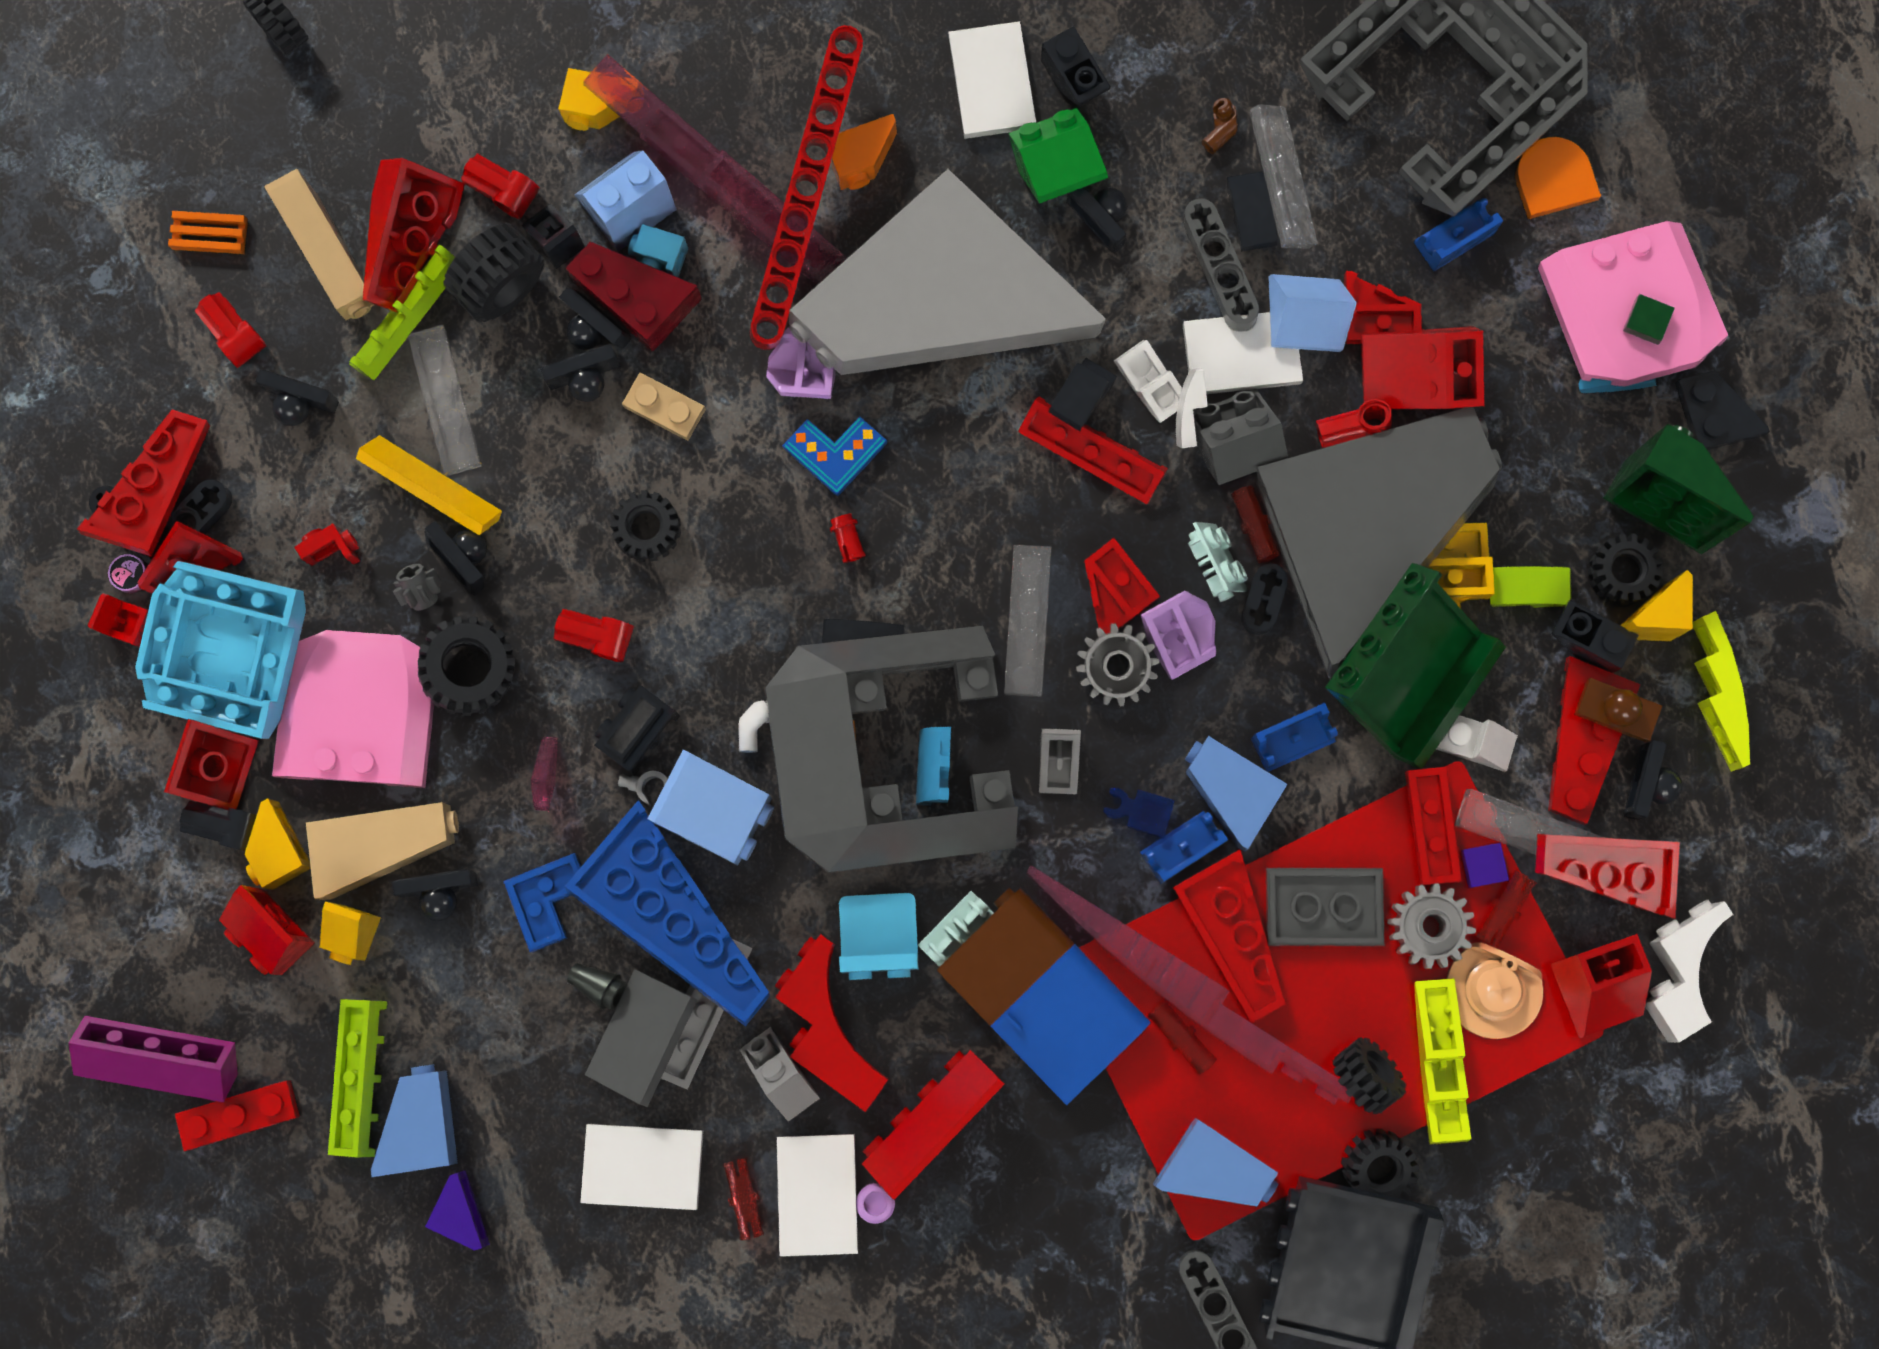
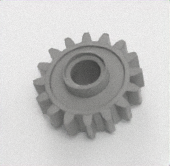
M1115 623L1111 624L1110 633L1105 634L1100 627L1097 628L1098 639L1094 641L1086 637L1084 641L1089 646L1088 651L1077 652L1078 656L1085 659L1084 664L1076 666V671L1086 673V677L1080 681L1081 686L1089 684L1093 686L1089 694L1092 698L1096 697L1099 693L1104 694L1103 704L1108 705L1112 698H1116L1120 707L1124 706L1125 697L1128 696L1135 703L1138 702L1137 692L1140 689L1147 693L1151 691L1150 687L1146 684L1148 678L1157 679L1158 677L1157 674L1151 671V666L1158 664L1159 659L1150 658L1149 655L1155 648V645L1147 644L1144 646L1142 641L1146 634L1140 632L1135 637L1132 636V626L1126 625L1123 633L1118 632V627ZM1115 654H1122L1128 662L1127 670L1118 676L1110 674L1107 669L1109 658Z
M1435 883L1431 885L1429 893H1427L1422 884L1415 886L1416 896H1413L1408 891L1404 892L1401 896L1405 903L1403 905L1397 903L1392 905L1391 908L1397 913L1396 918L1389 919L1387 924L1395 926V933L1391 934L1389 939L1398 940L1400 943L1396 950L1398 954L1406 952L1410 954L1408 963L1411 965L1416 964L1422 959L1424 969H1432L1434 960H1436L1440 968L1448 967V956L1454 961H1459L1462 959V956L1458 949L1471 948L1472 945L1465 939V936L1476 933V929L1467 926L1466 921L1473 918L1474 913H1464L1461 909L1467 902L1465 898L1457 901L1452 899L1455 891L1453 888H1449L1441 894L1439 884ZM1427 916L1434 917L1439 923V932L1435 937H1430L1424 932L1423 921Z

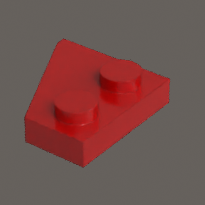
M1353 271L1345 272L1344 286L1357 302L1345 344H1362L1361 334L1422 330L1420 303L1406 296H1397L1391 289L1378 284V286L1364 281L1358 278V274Z
M176 521L137 583L140 589L152 594L158 585L165 584L177 569L173 568L177 561L222 570L231 563L234 566L239 564L243 557L241 552Z
M1112 538L1084 560L1098 628L1100 627L1105 634L1110 633L1111 624L1115 623L1119 631L1161 598L1115 538Z

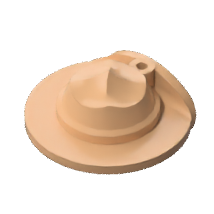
M1481 942L1471 944L1470 949L1464 950L1461 953L1462 959L1452 963L1446 978H1454L1461 1025L1475 1035L1490 1039L1508 1038L1522 1032L1534 1021L1542 1005L1543 982L1541 971Z

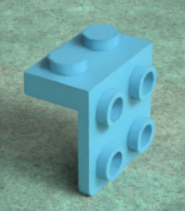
M911 893L844 896L840 899L841 956L839 957L841 973H849V980L872 979V972L887 971L888 978L911 977L910 970H919L916 900L914 895Z

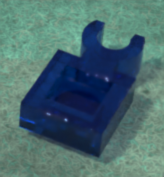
M1110 788L1109 794L1120 798L1122 804L1115 810L1105 807L1103 812L1106 816L1112 819L1128 816V828L1165 838L1175 800L1142 790L1137 791L1134 800L1128 798V795L1123 790Z

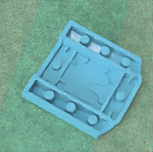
M177 561L173 568L177 569L165 584H159L152 593L135 665L137 679L142 680L146 700H142L143 708L184 719H192L260 739H269L281 720L306 613L304 592Z

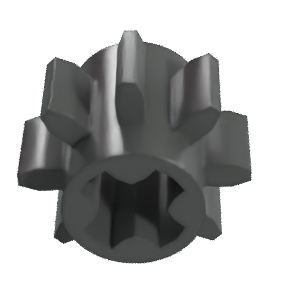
M412 564L398 572L396 576L397 581L394 582L396 589L393 593L400 606L408 603L411 609L419 611L427 609L438 600L437 594L441 592L439 585L442 582L434 568L426 571L425 567L421 564Z

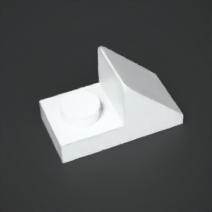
M1459 715L1436 750L1506 772L1518 735L1488 719L1482 723Z

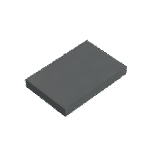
M1383 868L1265 869L1268 946H1385Z
M634 969L585 1076L639 1105L648 1107L696 1005L697 999Z

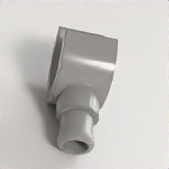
M648 771L640 777L633 775L629 777L621 774L618 786L637 792L638 797L644 803L651 806L650 800L644 792L646 783L651 779L658 778L663 781L665 786L668 777L659 771Z

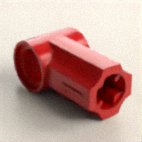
M478 153L468 160L461 177L465 185L490 198L499 209L518 220L522 218L540 190V187L524 174L515 170L509 172Z
M220 292L212 295L209 294L199 302L195 312L218 340L216 344L236 368L241 367L267 347L254 328L246 320H242L235 308Z
M1370 399L1364 402L1357 410L1316 420V429L1321 448L1389 430L1392 426V413L1389 405L1383 400ZM1372 419H1377L1382 421L1383 423L1380 425L1372 426L1366 422Z
M562 609L554 627L553 639L590 650L592 654L601 658L623 663L634 626L610 617L599 619L572 610Z

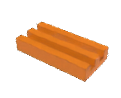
M172 211L171 218L174 220L173 225H170L172 239L168 241V246L172 250L244 254L248 219L245 215ZM183 223L238 226V229L185 226ZM182 235L237 238V242L183 240L181 238Z

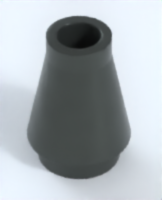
M576 963L572 967L567 977L568 984L577 988L601 1009L607 1007L614 1010L627 986V983L621 980V975L584 966L580 963Z

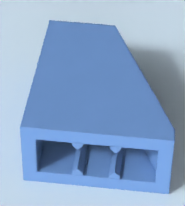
M1208 736L1203 744L1196 741L1187 754L1185 761L1189 762L1190 765L1186 770V774L1235 846L1245 852L1249 849L1287 784Z
M434 1064L411 1068V1076L399 1078L371 1167L372 1177L443 1167L458 1163L447 1071L435 1072Z
M1194 1118L1153 1182V1185L1166 1192L1257 1207L1261 1200L1267 1203L1278 1186V1182L1274 1179L1278 1172L1200 1120Z

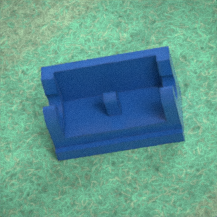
M1486 198L1478 200L1460 211L1456 216H1452L1414 240V244L1433 272L1496 233L1503 219L1499 213H1495L1492 216L1488 214L1485 207L1488 204Z
M1325 703L1260 731L1251 738L1265 771L1270 772L1336 742L1335 737L1338 736L1336 727L1332 728L1328 720L1330 712Z
M1202 811L1140 852L1160 884L1228 841L1223 831L1218 830L1213 823V817L1209 812L1205 814Z

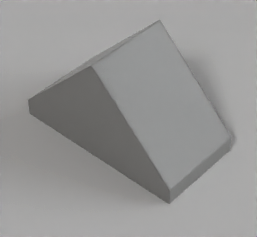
M1042 729L1039 793L1077 794L1081 730Z

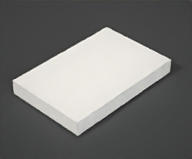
M1020 21L948 32L964 139L1009 133L1018 130L1026 123L1036 122Z
M1270 312L1258 313L1255 325L1251 329L1242 332L1231 329L1223 317L1183 322L1188 373L1190 369H1204L1206 394L1302 384L1303 376L1299 349L1271 347ZM1247 314V315H1241V316H1242L1243 319H1246L1247 316H1248V314Z
M587 1124L580 1203L697 1210L704 1130Z
M855 1134L777 1137L780 1256L858 1254Z

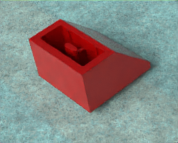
M1638 934L1550 964L1579 1038L1644 1015L1652 969Z

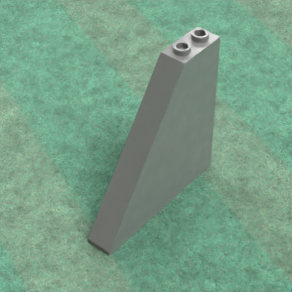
M947 169L790 309L789 329L799 342L803 344L807 342L816 350L817 358L826 368L831 369L833 367L840 375L1096 338L1101 333L1106 318L962 181Z

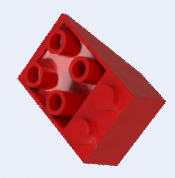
M1474 326L1361 334L1363 403L1370 399H1379L1386 402L1391 409H1451L1484 406L1483 330Z

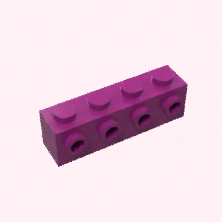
M84 1016L68 1043L74 1076L224 1102L238 1075L235 1042Z

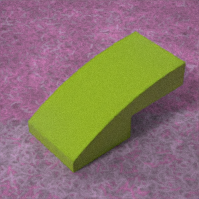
M1534 566L1493 567L1495 594L1490 597V605L1492 607L1531 605L1533 608L1566 606L1568 600H1572L1571 568Z

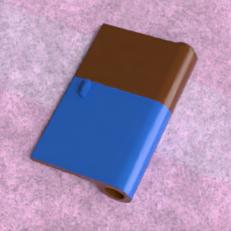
M1009 888L993 903L998 910L937 971L1045 1084L1068 1105L1151 1022L1021 888L1016 892Z

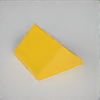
M1686 570L1664 584L1620 626L1626 628L1629 632L1639 635L1637 640L1672 641L1692 630L1693 575Z

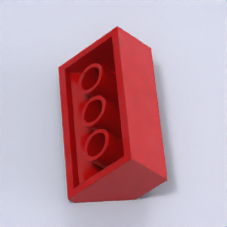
M959 1050L944 1066L949 1073L939 1083L932 1078L917 1094L922 1101L912 1111L905 1107L890 1122L895 1129L884 1140L878 1135L864 1149L863 1153L867 1156V1159L862 1165L893 1200L901 1194L1005 1084L971 1050L966 1055Z

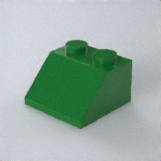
M1077 108L1059 111L1051 118L1037 123H1026L1018 130L1008 133L1018 171L1038 203L1108 178L1090 127Z

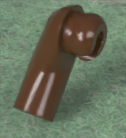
M1220 98L1214 102L1212 107L1214 112V130L1201 141L1204 148L1210 154L1216 153L1238 130L1236 107L1228 98Z

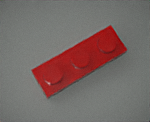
M1446 767L1408 770L1405 772L1420 885L1427 886L1435 883L1461 882Z
M285 1080L226 1098L224 1102L215 1101L175 1113L183 1151L196 1149L300 1117L291 1080Z

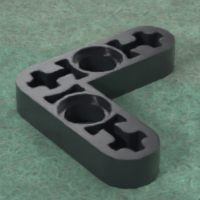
M212 479L198 484L171 513L157 546H161L175 522H179L181 518L187 515H192L196 519L194 530L206 534L230 508L232 504L230 490L219 481ZM105 485L98 487L92 492L89 506L93 513L99 507L97 503L106 492L110 493L114 487ZM209 491L217 493L220 501L216 505L209 502V498L206 496ZM197 505L208 515L204 518L202 514L192 508ZM154 551L152 557L142 553H136L145 562L149 564L154 555L156 554V551Z

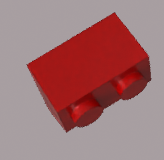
M240 885L233 893L219 918V921L227 928L224 931L225 936L235 946L239 948L244 946L253 955L249 959L252 965L264 975L267 973L283 975L315 944L264 889Z

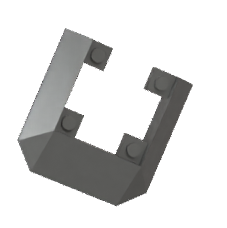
M1365 0L1304 55L1299 62L1319 102L1324 98L1346 121L1350 120L1372 100L1376 93L1354 70L1401 28L1424 50H1427L1447 31L1496 79L1477 99V102L1499 123L1494 130L1453 167L1426 144L1398 172L1424 198L1422 204L1452 216H1456L1588 93L1587 42L1543 0Z
M983 626L801 645L795 649L766 686L765 694L785 840L826 872L854 870L1016 848L1018 806L1014 805L1009 770L973 774L970 776L974 812L911 820L902 819L898 784L862 788L852 714L885 711L887 709L882 675L953 667L958 702L989 699L998 696L993 657L996 655Z

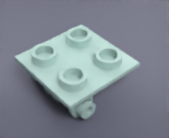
M1194 522L1193 525L1196 531L1188 535L1191 540L1188 544L1196 560L1208 555L1207 558L1198 562L1199 567L1210 563L1213 565L1212 568L1202 573L1203 576L1207 577L1217 573L1206 580L1213 597L1218 596L1220 602L1232 598L1234 596L1233 592L1248 591L1244 583L1248 580L1247 574L1242 564L1238 560L1234 561L1228 548L1231 547V541L1226 531L1222 527L1218 528L1216 524Z
M970 891L918 946L940 967L994 913L980 898Z

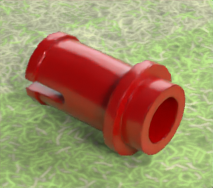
M851 513L831 519L832 527L829 530L830 533H835L843 563L859 560V557L864 558L866 554L863 551L855 526L858 524L857 519L853 520Z

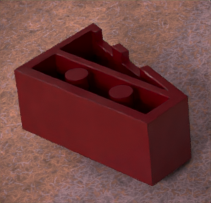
M589 242L565 268L572 282L652 352L702 300L697 285L593 242Z

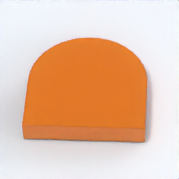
M1560 137L1540 139L1523 153L1518 162L1515 172L1516 184L1528 219L1598 201L1601 197L1586 153L1577 144L1568 139Z

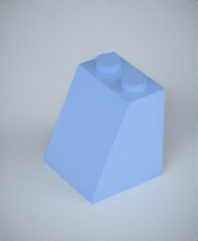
M643 150L632 152L574 194L618 252L629 245L634 234H639L642 224L654 227L677 210L665 177Z
M683 750L647 819L739 865L741 859L747 861L751 856L757 840L752 837L758 825L764 827L767 824L774 806L770 805L772 797L769 794Z

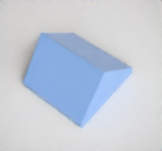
M1271 274L1268 277L1271 347L1341 352L1344 349L1357 302L1340 279Z

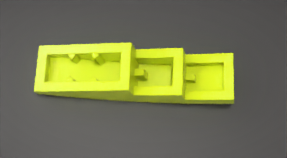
M1714 611L1693 622V629L1707 657L1694 664L1710 694V698L1697 704L1732 772L1750 765L1749 723L1743 686L1732 647L1718 614Z
M1453 978L1416 981L1414 987L1417 1033L1429 1143L1468 1142L1471 1140L1466 1105V1099L1469 1097L1463 1058L1466 1055L1455 980Z

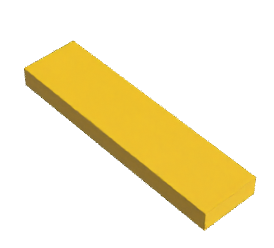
M380 435L358 450L356 456L358 461L477 535H481L500 519L502 513L500 509Z

